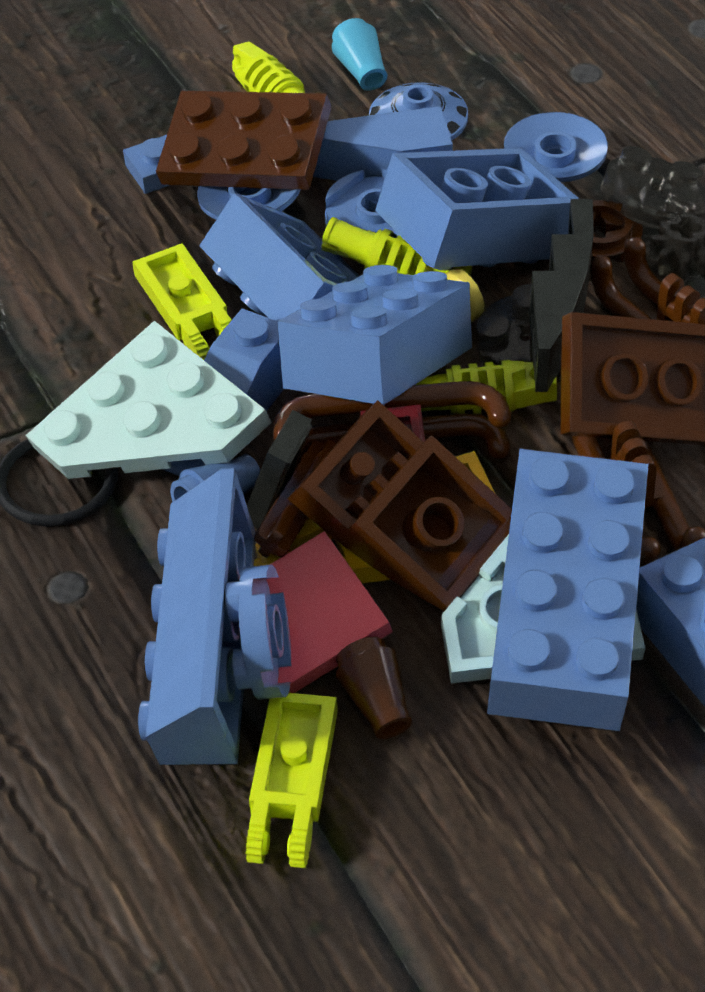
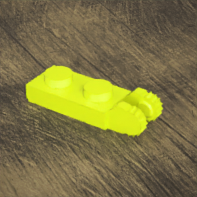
M181 243L133 261L136 279L178 340H182L185 346L204 360L210 348L200 332L214 328L218 337L232 319L227 313L226 304L186 247Z
M289 693L287 697L269 699L249 797L251 817L246 843V860L248 863H264L270 846L271 818L293 820L292 833L289 835L287 843V856L289 857L290 867L306 868L312 842L313 822H318L338 712L337 697Z

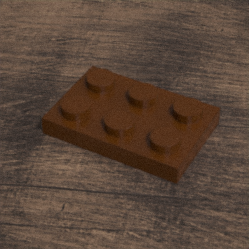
M181 91L156 168V174L162 185L309 190L331 111L328 95L325 93Z
M570 312L562 316L560 435L612 439L613 430L616 425L630 420L636 424L640 432V438L644 441L705 446V324Z

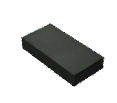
M294 410L290 413L267 452L247 504L253 525L257 529L292 475L312 428V424H310L312 419Z

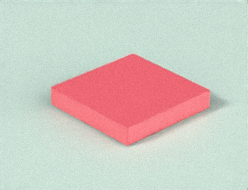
M325 531L271 563L276 568L279 578L267 579L270 594L284 593L289 621L291 666L279 667L278 683L291 682L289 693H296L338 666L336 662L337 655L349 644L367 637L384 638L393 632L388 619Z

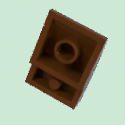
M378 400L354 423L287 498L314 523L364 562L401 587L443 611L448 608L457 596L460 597L477 577L483 564L508 536L512 509L438 440L431 435L423 442Z

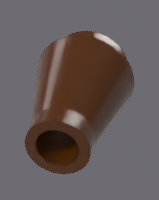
M379 637L363 638L343 648L336 657L339 667L336 672V678L370 723L375 736L378 739H388L406 731L412 725V719L407 710L396 651L391 647H386L384 640Z

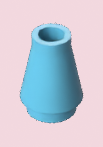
M360 18L348 19L339 24L332 34L333 54L358 80L362 89L371 91L380 88L386 82L388 75L383 65L376 29Z

